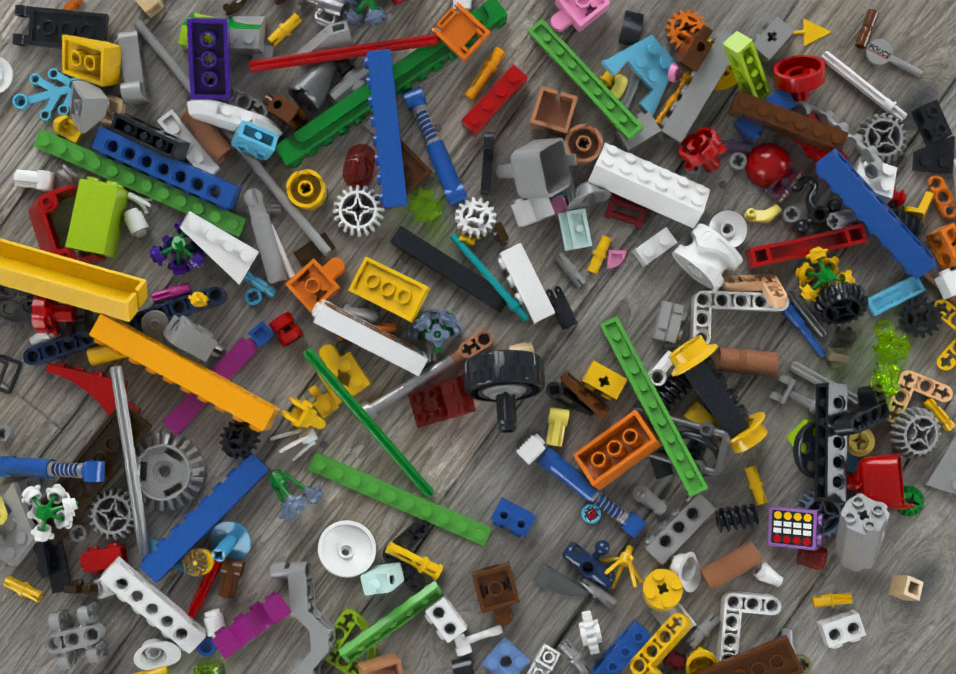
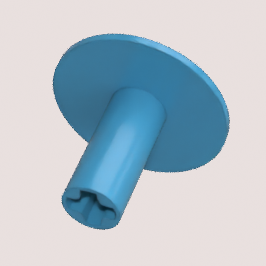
M222 521L211 532V544L214 548L212 557L218 562L223 561L226 557L241 559L247 555L251 548V537L248 531L237 522Z

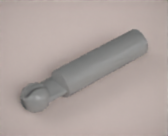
M249 189L244 195V201L248 206L251 217L250 221L269 284L288 279L269 214H267L264 206L263 195L258 189Z

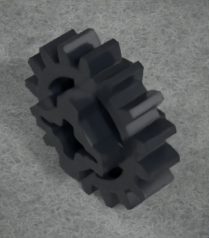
M916 297V302L910 299L908 300L909 306L906 304L902 305L905 310L899 311L903 318L898 319V321L904 323L901 329H908L906 331L907 335L913 332V338H917L918 334H920L921 338H925V333L932 336V330H939L936 325L943 323L938 320L939 317L943 316V314L937 312L941 307H934L936 301L928 303V297H925L923 301H921L920 297ZM916 305H925L921 310L914 308ZM931 311H932L933 316H934L933 321L930 319V312H931ZM924 313V321H919L918 323H916L918 320V316L916 315ZM908 314L911 316L910 324L908 323L907 319ZM920 325L928 328L923 331L916 330Z
M235 420V423L229 421V427H223L225 433L220 434V437L223 438L219 442L223 446L221 450L229 457L238 460L240 456L245 459L246 453L252 455L251 450H257L255 444L261 441L257 438L261 435V432L251 429L249 427L250 424L243 421L241 423Z

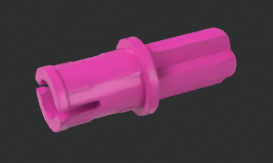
M188 282L177 286L169 285L167 289L153 292L151 294L152 300L155 303L171 298L174 300L177 297L191 294V289Z

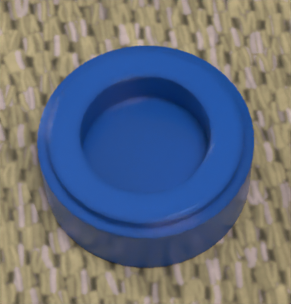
M206 636L197 646V650L202 656H211L217 650L212 641V636Z

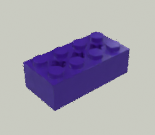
M187 18L190 99H231L229 18ZM207 33L214 38L211 43H208V40L204 38V36L208 35ZM208 53L211 54V56L215 59L212 61V63H209V60L205 59V56H208ZM209 73L215 77L213 83L210 82V79H206Z

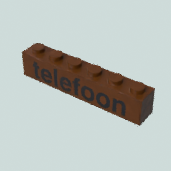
M738 91L735 94L727 113L827 153H830L835 148L841 152L849 134L742 91Z

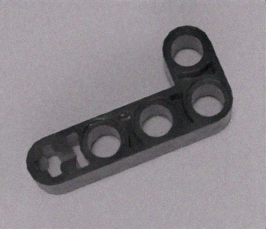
M880 384L858 388L857 396L861 408L834 421V430L839 437L859 434L889 418L888 404Z

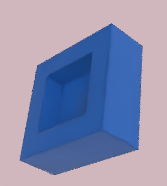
M261 321L248 332L260 348L276 336L264 321Z

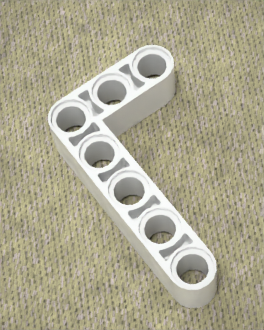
M699 291L691 299L690 339L696 337L698 333H702L706 343L710 342L712 310L779 312L787 309L789 299L787 297L786 306L777 308L768 304L763 293ZM699 295L705 297L706 302L704 305L698 303L697 297ZM718 296L724 298L725 303L723 306L717 303L716 299ZM738 296L742 297L744 300V304L742 306H738L736 304V298ZM757 297H760L763 301L761 307L755 304ZM698 314L704 315L705 322L703 324L697 322Z
M731 590L722 594L716 651L717 662L722 661L726 655L732 657L738 654L742 612L776 615L781 611V603L777 598L770 594ZM734 596L736 598L735 603L728 605V599ZM754 598L755 604L752 607H748V600ZM773 600L774 606L771 609H767V603ZM729 616H734V622L729 625L726 624V619ZM727 636H732L733 639L731 643L725 644V638Z

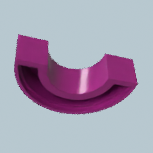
M271 592L264 597V602L260 603L257 601L249 607L251 611L245 615L241 612L233 618L234 623L227 628L222 626L214 632L215 637L212 641L224 659L241 649L261 632L292 613L279 593Z

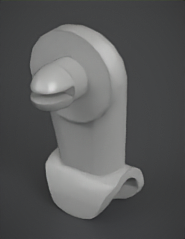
M344 304L341 309L370 324H374L379 318L378 312L372 308L351 307L349 304Z
M639 485L634 488L633 497L637 502L653 510L658 516L666 511L667 503L660 500L646 486Z

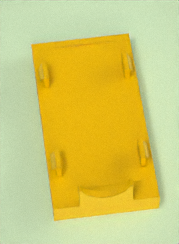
M365 256L348 291L413 323L431 288Z

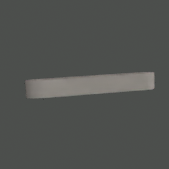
M208 75L206 79H210V82H212L215 77ZM233 86L231 99H219L229 105L257 113L252 109L255 102L254 107L257 109H262L263 107L265 112L260 115L268 118L270 114L266 105ZM242 98L249 100L247 107L242 108L239 106V101Z

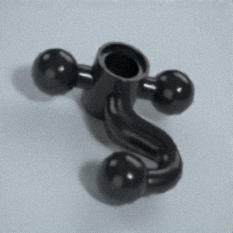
M804 176L799 179L795 177L789 183L790 190L793 192L803 190L806 183L811 185V189L805 198V204L810 213L806 220H797L794 225L795 231L799 234L807 233L811 225H822L826 222L830 213L840 211L842 208L841 201L838 199L829 200L826 207H817L813 203V198L819 190V184L811 176ZM792 182H796V184L793 187H790ZM814 213H820L822 220H817Z

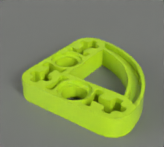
M345 609L334 625L335 630L341 629L344 632L343 638H336V647L332 651L335 654L337 650L342 648V644L355 624L362 631L370 628L366 619L355 609ZM345 614H353L352 618L354 619V621L350 620L346 627L344 625L339 624V622H341L342 624L345 622ZM376 645L367 651L366 660L375 658ZM332 653L325 659L346 674H357L358 672L355 668L352 671L349 670L353 661L347 666L340 664V653L337 655L336 660H333L335 655ZM359 658L354 660L356 662L354 667L358 668L357 663L362 661Z

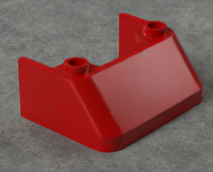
M71 184L41 195L29 208V217L40 250L92 265L106 261L105 256L96 253L78 259L74 250L62 248L51 212L58 208L59 201L76 196L78 187Z

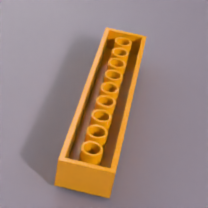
M100 314L89 333L90 336L94 337L93 341L101 346L112 347L111 351L120 356L122 354L128 356V361L133 364L146 366V371L154 375L156 373L162 375V379L170 384H179V389L188 394H197V399L200 401L215 404V409L223 413L229 412L233 414V419L241 423L243 421L249 423V427L257 432L269 430L281 410L279 407L117 318Z

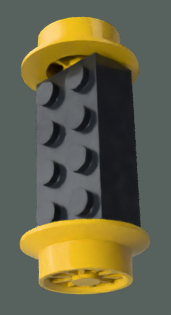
M701 335L696 336L682 344L669 355V359L675 366L671 376L685 374L721 428L729 434V445L735 453L744 452L759 443L767 435L768 431L762 424L766 414L764 412H757L750 416L748 415L749 412L744 404L740 405L738 403V396L733 388L729 389L727 387V380L724 375L716 371V364L710 355L717 349L718 345L716 343L707 344ZM721 437L718 440L719 445H721Z

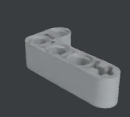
M139 30L118 33L124 83L120 85L122 98L130 106L150 103L143 44Z

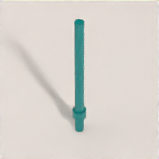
M456 233L452 234L450 239L508 303L509 309L512 312H516L524 323L527 322L530 317L521 308L517 299L514 300L463 241H459L458 235Z

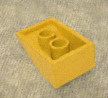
M62 35V73L102 87L120 84L121 46L106 41Z

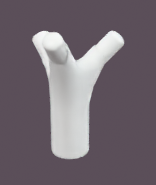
M130 191L127 194V198L140 205L144 213L148 214L147 207L151 206L149 201H153V199L138 196Z

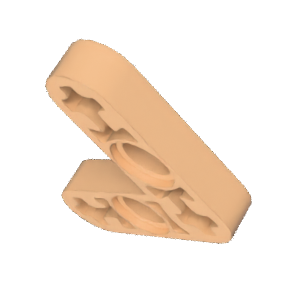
M756 274L723 277L724 283L721 289L724 291H762L770 306L780 308L787 305V293L775 275Z
M904 370L897 375L887 404L889 412L894 411L897 414L896 417H900L899 412H905L913 392L933 398L938 402H948L953 397V391L951 387L916 372ZM909 374L908 378L911 379V381L905 383V379H903V376H907ZM923 381L929 383V389L926 392L920 388V384ZM899 385H900V386H904L905 388H908V390H906V389H904V388H899ZM935 389L944 390L946 397H941V394L933 391ZM898 391L903 392L905 396L902 402H898L895 399V394ZM892 403L895 405H901V407L898 408L896 406H892ZM891 415L885 420L889 423H896L894 417L891 419Z

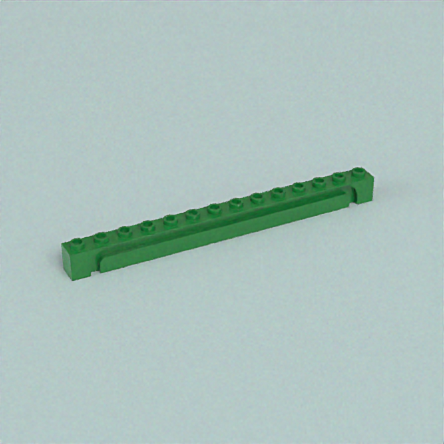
M488 0L480 8L470 12L490 32L495 28H502L506 24L508 16L498 0ZM475 34L465 47L469 50L479 37ZM439 39L438 45L417 48L393 65L396 96L402 92H408L412 89L413 84L423 82L428 78L429 73L439 71L443 68L445 62L448 60L453 61L458 56ZM367 83L294 132L291 137L284 139L276 145V151L289 169L300 166L303 163L302 160L308 156L309 158L315 156L319 152L318 149L331 145L334 142V138L347 134L350 131V127L363 123L366 120L365 117L369 114L374 115L373 108L369 107L368 96H372L371 89L367 88Z

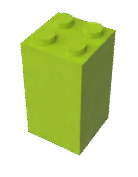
M87 177V180L80 178L65 247L116 259L124 221L123 214L126 212L127 194L129 193L124 189V186L106 180L105 183L94 177Z

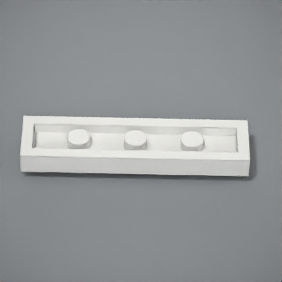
M171 109L157 120L166 132L191 143L186 158L193 166L213 175L220 170V167L211 159L200 143L180 121L174 110Z

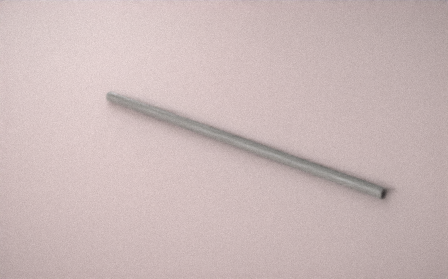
M142 20L137 21L134 27L139 30L143 38L190 93L189 77ZM218 127L230 143H232L234 132ZM238 151L324 256L328 255L332 249L290 201L259 161L249 153Z

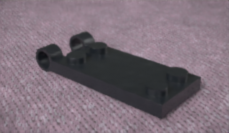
M15 5L14 15L30 18L28 35L13 33L12 44L62 49V35L107 42L108 14Z

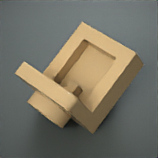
M107 95L109 108L106 109V116L100 121L104 122L107 126H111L115 112L125 113L126 102L122 98Z

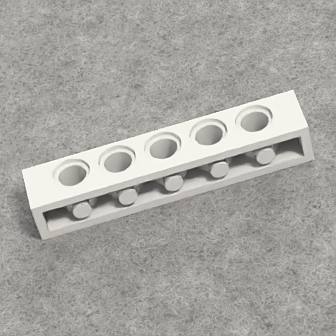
M119 556L102 573L100 580L106 589H112L122 602L130 604L135 613L138 615L142 614L152 627L156 626L160 629L162 635L167 639H172L181 651H186L190 654L206 637L207 630L187 615L185 611ZM123 578L127 580L128 584L122 585L118 582V579ZM139 591L143 596L136 597L133 592ZM155 604L158 608L152 610L148 607V605ZM169 616L172 618V621L166 622L163 620V617ZM182 628L185 629L187 633L180 634L177 630Z

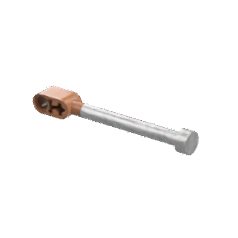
M488 331L478 332L462 342L459 349L421 371L419 376H413L371 403L368 401L362 403V408L372 419H375L377 417L376 413L464 358H471L488 348L493 341L491 333ZM482 334L489 336L490 341L486 345H482L478 341L479 336ZM475 339L480 349L476 350V347L471 349L472 353L470 355L463 353V346L466 344L468 347L473 345L474 343L471 340Z

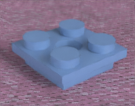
M503 637L481 664L492 674H519L531 660L507 638ZM504 656L510 657L512 660L507 666L502 665L500 662Z

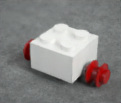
M860 156L852 167L887 205H890L892 202L895 203L896 208L903 205L906 200L905 191L902 189L900 192H897L896 187H894L897 167L883 163L882 175L875 179H870L865 174V167L872 162L864 160Z

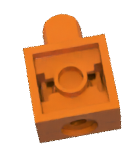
M334 257L321 266L313 258L285 285L312 313L317 302L321 303L322 299L329 301L342 289L335 280L345 272V263L341 259Z

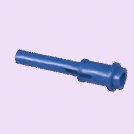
M789 303L787 309L782 311V315L787 317L794 328H798L819 357L824 356L826 352L804 325L805 321L795 310V305L792 306Z

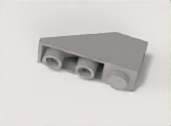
M347 20L326 26L297 53L354 46Z

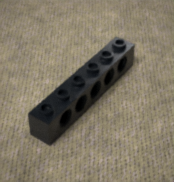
M829 382L816 384L814 501L846 502L847 436L839 437L835 433L834 421L848 414L847 384Z

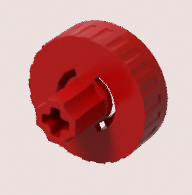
M812 55L787 57L776 63L773 68L774 85L781 91L791 93L795 102L809 99V91L817 89L826 80L825 62L821 58Z

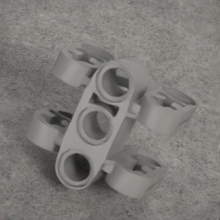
M97 602L87 603L78 608L77 617L80 626L72 627L74 623H71L67 609L59 610L49 615V627L52 632L56 633L45 640L44 648L51 654L59 653L57 663L61 671L71 669L79 664V648L84 647L86 649V657L90 664L102 661L108 656V644L105 639L101 640L106 634V629L99 620L100 609ZM73 634H76L78 636V642L73 640ZM54 638L59 641V647L54 644Z

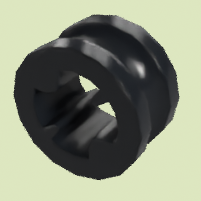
M347 59L340 63L336 69L338 72H341V77H344L350 70L355 69V66L351 65L350 59Z

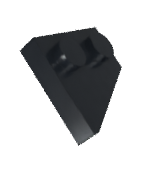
M955 136L913 152L912 171L953 173Z

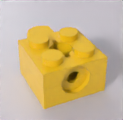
M331 344L320 348L319 356L352 396L372 385L352 352L341 356L337 348ZM319 375L336 404L341 405L343 401Z

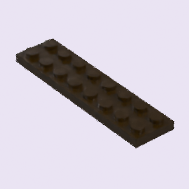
M128 406L134 448H136L153 425ZM116 408L73 461V463L105 461V481L85 482L83 478L60 477L55 483L60 484L65 489V492L69 493L70 498H75L78 502V509L74 510L75 516H73L72 526L124 463ZM47 494L41 501L42 505H47L49 502ZM61 501V503H53L51 506L54 508L63 505ZM54 518L46 519V524L51 526V533L54 534V538L48 539V541L56 546L70 529L65 527L58 529L54 523ZM33 519L35 526L38 525L37 520Z

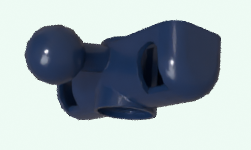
M598 541L595 544L593 554H590L575 542H570L562 553L563 558L567 559L583 576L589 577L595 583L602 585V588L608 589L615 580V572L612 570V576L609 578L604 574L609 567L598 560L602 555H606L610 551V545L607 541ZM574 546L581 550L579 554L572 550ZM589 562L594 568L591 570L586 569L584 563Z

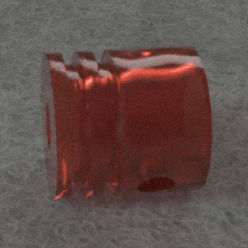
M820 547L816 551L798 549L797 564L822 571L827 561V548Z

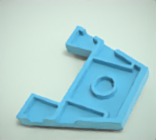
M650 35L623 51L614 54L612 57L603 60L601 64L613 76L626 63L650 90L638 106L645 113L650 112L653 116L667 86L669 68L675 60L672 59L656 38Z

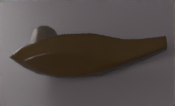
M233 0L230 4H224L223 10L226 11V16L239 11L247 0Z

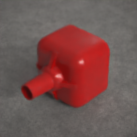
M900 453L866 455L863 459L859 460L855 471L847 475L846 490H854L857 494L861 493L874 501L883 502L888 506L887 510L914 508V504H905Z

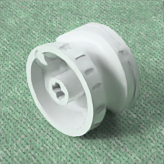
M698 224L690 233L693 242L688 246L680 244L672 255L676 262L691 277L706 288L717 291L724 283L723 271L726 269L735 271L738 265L743 262V259L738 251L719 233L704 224Z

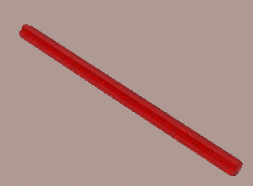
M436 34L260 59L249 61L248 66L250 72H259L367 56V51L390 49L391 52L428 47L438 45V37Z

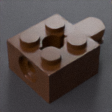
M509 561L472 571V578L482 613L493 611L495 621L499 625L510 624L513 619L511 605L520 603Z

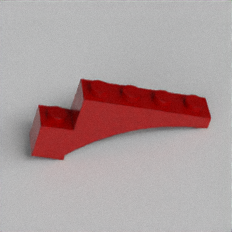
M55 361V364L47 365L46 372L66 378L83 388L102 406L108 416L115 410L116 404L112 378L104 376V372L93 370L90 373L85 371L86 368L80 366L69 368L67 363ZM124 380L125 390H126V389H127V385H128V381H125V380ZM127 401L128 406L140 415L141 408L135 407L136 403Z

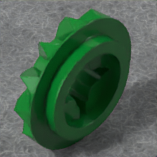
M904 486L905 499H910L912 496V500L916 504H914V508H903V510H897V512L903 516L913 517L920 514L922 508L925 507V498L922 491L916 487Z

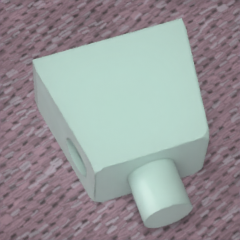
M400 562L370 566L361 575L365 595L391 592L404 581Z

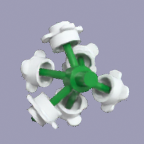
M54 484L52 488L48 487L46 489L49 500L47 505H42L39 501L42 497L39 491L40 485L30 486L22 493V503L27 502V504L33 505L32 509L27 512V517L29 519L33 518L39 523L35 526V529L31 530L35 541L44 542L54 538V534L51 533V526L46 524V519L54 518V523L58 529L62 527L70 529L72 527L73 516H75L74 510L78 509V502L75 498H70L69 493L65 492V489L60 484ZM61 501L63 505L53 508L51 506L53 503L59 504Z

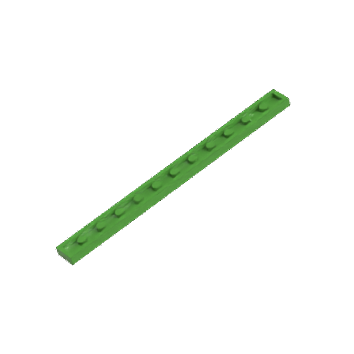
M39 130L33 145L34 147L113 182H117L188 214L190 211L233 235L242 236L248 219L230 211L221 210L214 204L201 201L198 197L183 193L180 189L170 187L164 182L152 179L146 174L134 171L130 167L116 163L114 160L103 157L96 152L46 130Z

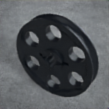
M815 421L805 424L798 431L793 444V456L798 469L805 476L815 479V436L812 437L810 434L811 429L815 428ZM803 443H805L807 447L805 453L801 451V445ZM809 461L813 463V468L811 471H809L807 468V464Z

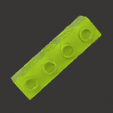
M736 31L722 45L740 91L764 100L771 94L753 40Z

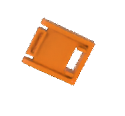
M457 2L454 6L459 12L457 13L451 7L436 23V26L441 31L439 32L433 27L431 32L436 34L438 39L465 63L491 35V32ZM476 34L479 39L468 50L465 45Z

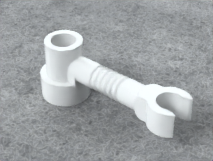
M496 625L466 637L464 633L454 639L457 647L455 648L457 656L472 652L470 643L503 633L501 625Z

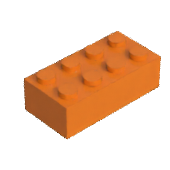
M635 409L574 453L573 456L592 486L601 490L660 448L662 444L644 417Z

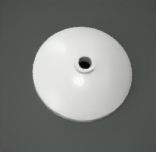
M345 520L331 524L324 530L318 542V556L322 565L330 573L339 577L351 578L359 576L369 569L375 559L376 543L374 537L365 526L354 521ZM342 551H347L348 555H343Z

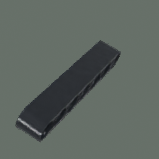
M400 226L390 242L496 311L501 313L507 304L487 280L406 228Z

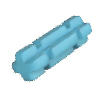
M247 271L243 280L251 283L252 286L261 292L266 293L270 298H274L278 292L277 289L272 286L270 287L268 283L250 271Z

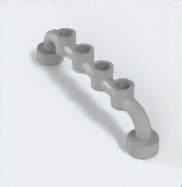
M806 102L799 103L794 107V112L807 117L810 113H813L822 123L845 132L849 130L846 122L838 124L834 120L835 115L831 110L824 112L817 106L809 105ZM849 133L846 139L848 147H855L861 152V157L864 160L872 162L865 167L866 176L870 179L881 176L883 173V163L877 156V148L875 146L866 147L860 134L852 135Z

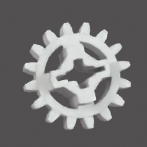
M472 197L471 202L466 199L464 205L460 203L459 210L455 212V223H458L457 229H463V235L469 233V238L475 235L479 239L480 234L486 237L487 231L491 233L492 226L496 224V213H493L494 207H488V201L482 203V198L476 201ZM467 212V215L463 219V214Z
M590 610L581 612L583 622L579 623L583 646L589 645L590 655L600 653L598 643L602 642L598 619H592Z

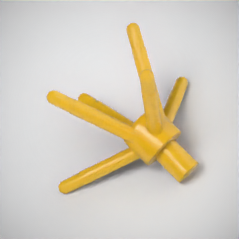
M630 545L626 546L625 551L621 552L620 557L598 559L601 562L616 561L604 572L605 574H608L620 564L615 580L611 585L612 589L615 588L624 567H629L634 588L637 587L635 576L640 583H643V580L632 564L634 548Z

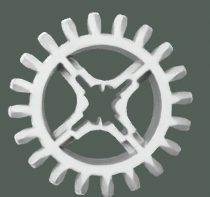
M356 185V191L353 190L352 186H349V193L342 190L345 196L343 198L340 195L337 196V199L341 202H334V206L339 207V209L333 210L334 214H339L334 217V220L340 221L338 223L339 228L345 226L343 232L347 233L351 229V236H354L355 231H357L358 237L362 236V231L367 236L369 235L367 230L369 228L375 232L376 230L373 225L375 224L379 227L381 225L377 219H384L379 214L385 212L384 208H379V206L383 205H380V201H377L379 194L373 196L375 192L373 189L367 193V186H364L362 191L359 185ZM361 196L371 200L374 207L364 206ZM355 197L354 204L345 208L346 203ZM360 205V208L363 210V213L361 212V214L358 217L357 213L354 212V210ZM374 213L371 220L362 225L363 218ZM344 214L354 216L356 226L349 224L345 220Z

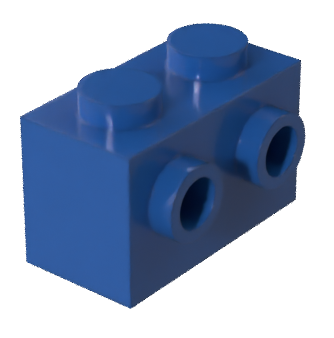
M503 497L500 498L491 516L495 526L501 529L505 526L511 529V534L519 538L521 535L526 537L536 518L534 513Z

